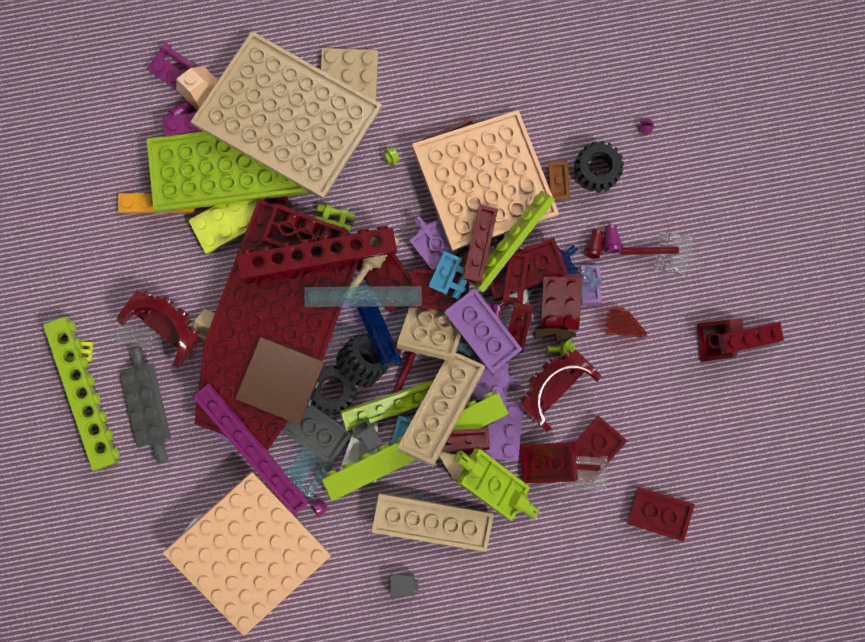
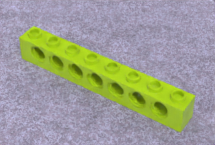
M63 317L44 324L43 326L92 471L119 463L118 458H120L117 447L113 445V433L111 429L107 428L106 422L108 419L105 411L101 410L100 395L98 392H95L93 387L95 380L92 374L89 375L87 369L89 367L88 360L81 353L83 345L81 340L76 337L75 331H77L74 321ZM64 334H67L68 341L67 343L63 344L61 342V337ZM70 352L74 353V360L72 362H69L67 359ZM76 370H79L81 373L78 380H75L73 377ZM82 388H85L87 395L82 399L79 393ZM88 406H91L93 409V414L90 417L86 415V408ZM95 424L99 427L97 435L92 432V427ZM101 442L106 447L103 453H100L98 450V445Z

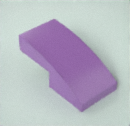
M581 265L580 273L583 276L582 306H601L600 265Z

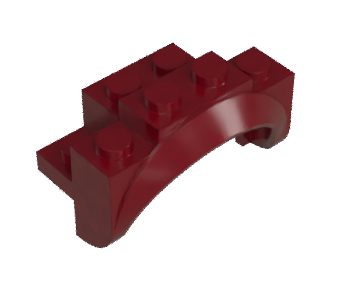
M137 290L118 314L117 322L124 326L132 316L139 317L143 323L178 348L174 363L172 364L178 369L187 357L192 358L196 353L193 349L202 339L198 336L200 332L191 325L188 327L191 322L187 318L189 314L182 308L177 310L173 307L174 302L168 297L164 296L162 298L157 295L153 299L154 296L146 290L144 292Z
M576 349L573 352L568 350L562 356V361H559L557 358L553 361L549 359L542 366L544 370L540 374L536 372L528 380L530 382L528 387L532 390L531 394L527 392L520 399L522 403L519 406L547 433L552 427L546 422L543 414L584 373L596 382L602 378L600 373Z

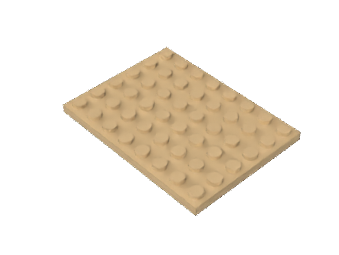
M252 31L191 120V124L324 200L379 114L382 104Z

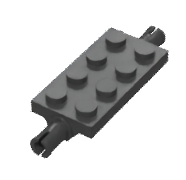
M142 348L130 350L134 367L131 370L120 373L137 448L147 445L153 446L156 463L169 460L164 445L166 440L171 438L154 363L145 364Z

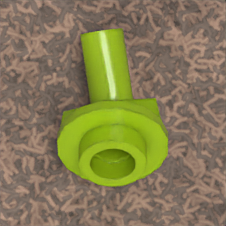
M563 340L561 345H549L546 347L547 353L561 352L562 357L568 350L573 352L575 346L571 340Z

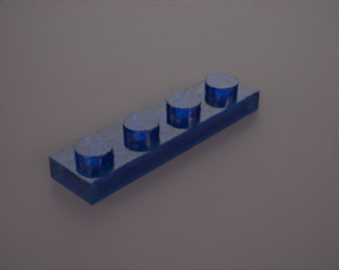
M375 299L358 300L356 307L382 366H399L402 359Z

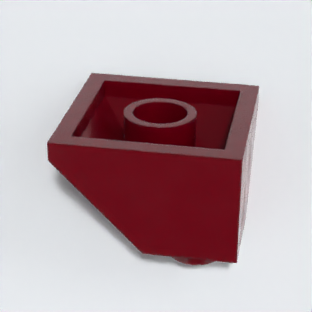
M727 319L697 324L700 362L736 358L738 351L727 354L721 353L718 335L743 330V321L741 319Z

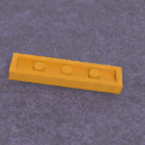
M119 193L118 212L120 214L154 213L152 193ZM195 208L161 213H195Z

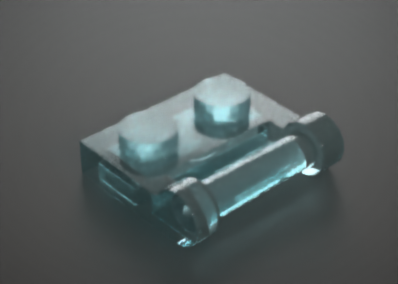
M304 447L286 474L304 495L312 499L315 494L313 492L328 470L331 471L333 466ZM317 463L320 464L322 467L307 488L304 487L303 483Z

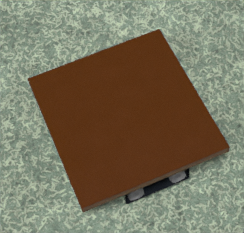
M260 337L235 399L300 425L306 408L310 407L320 381L318 379L325 362Z

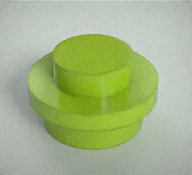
M393 147L384 149L383 159L386 164L396 165V162L399 161L396 150Z

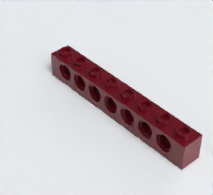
M386 225L377 227L376 231L369 232V229H362L357 231L358 234L350 235L349 232L340 233L336 238L323 236L319 237V241L311 242V239L301 240L297 245L283 243L280 244V248L272 249V246L260 248V251L257 252L244 250L241 251L240 255H236L240 278L243 281L397 253L393 228H388ZM377 237L380 239L381 244L374 247L370 244V239ZM359 241L362 246L359 250H353L350 247L351 242ZM334 244H339L342 247V251L335 254L331 251V247ZM314 248L322 249L323 253L320 257H314L311 254ZM295 251H301L303 258L296 261L292 258V254ZM277 254L284 257L283 262L280 264L273 262V257ZM262 258L264 260L263 266L255 267L253 265L254 260Z

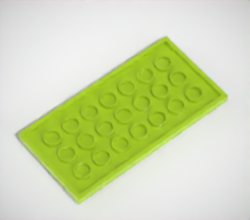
M204 131L147 139L154 213L308 193L302 187Z

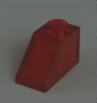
M613 307V310L610 309L608 311L606 334L645 338L647 336V332L629 311H624L625 308Z

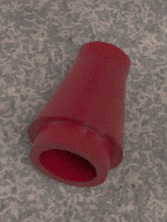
M592 230L584 249L586 257L599 259L603 254V231Z

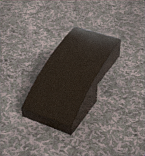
M547 328L534 331L535 339L554 335L555 341L559 342L576 337L575 332L564 329Z

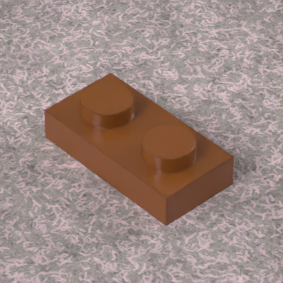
M568 161L548 162L552 197L555 201L570 200Z

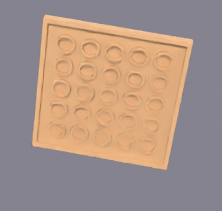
M519 110L412 144V149L451 252L470 245L479 204L498 209L493 238L508 233L510 228L519 220L522 212L529 207L533 198L540 191L552 196ZM555 202L552 203L539 222L559 215Z
M253 471L163 551V554L243 636L331 557L326 548Z

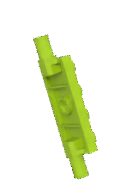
M475 448L470 457L463 451L456 453L460 459L454 457V462L464 468L457 480L459 485L507 520L513 521L515 515L520 512H524L531 519L537 518L538 515L534 511L539 514L540 510L530 503L527 497L530 487L479 448Z

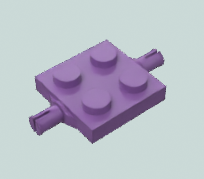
M420 216L414 220L420 230L409 241L432 271L437 268L444 251L455 255L463 249L451 252L439 218L427 225Z
M474 360L478 363L483 364L481 360ZM506 362L493 373H490L485 366V370L470 399L484 400L482 396L493 391L494 395L499 393L502 401H506L509 385L521 386V378L509 377V362Z

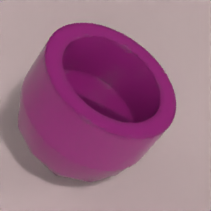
M643 119L640 121L638 129L642 134H650L654 129V123L651 119ZM642 123L650 124L651 126H642Z
M317 500L311 503L317 517L326 512L327 504L324 501Z

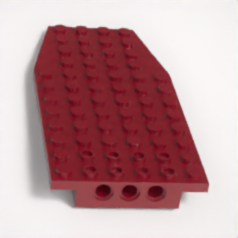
M258 199L237 255H240L241 251L244 250L257 252L260 251V248L272 246V249L280 248V244L283 243L297 245L299 241L311 239V242L319 241V237L323 236L336 238L338 234L349 232V230L275 203L273 205ZM353 241L350 244L353 250H359L362 246L359 241ZM334 244L331 247V251L338 254L342 251V247L339 244ZM318 247L314 248L311 252L314 257H320L323 253L322 249ZM295 251L292 254V258L296 261L301 260L303 253ZM277 254L273 257V262L280 264L283 262L284 257ZM236 256L203 344L198 388L200 390L209 383L267 451L271 448L289 420L235 399L260 337L322 361L345 301L343 295L352 282L359 260L242 281ZM256 258L253 262V265L257 268L264 264L262 258ZM196 403L194 424L225 435L201 406Z

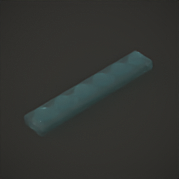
M422 286L305 287V307L422 306Z

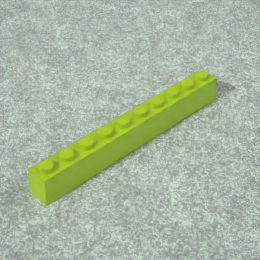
M492 391L482 396L483 401L477 403L474 400L466 404V409L463 410L453 430L479 429L508 415L509 413L499 393L494 395ZM403 436L395 439L396 443L391 446L387 443L377 448L379 452L373 455L371 452L360 456L361 461L355 464L352 460L342 465L343 470L336 472L334 469L326 473V478L322 481L331 500L334 501L415 461L416 459L397 451Z

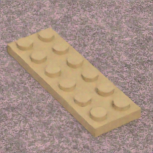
M458 353L455 355L454 362L445 360L400 441L397 451L434 467L485 370V365Z
M378 493L371 532L487 552L494 513Z

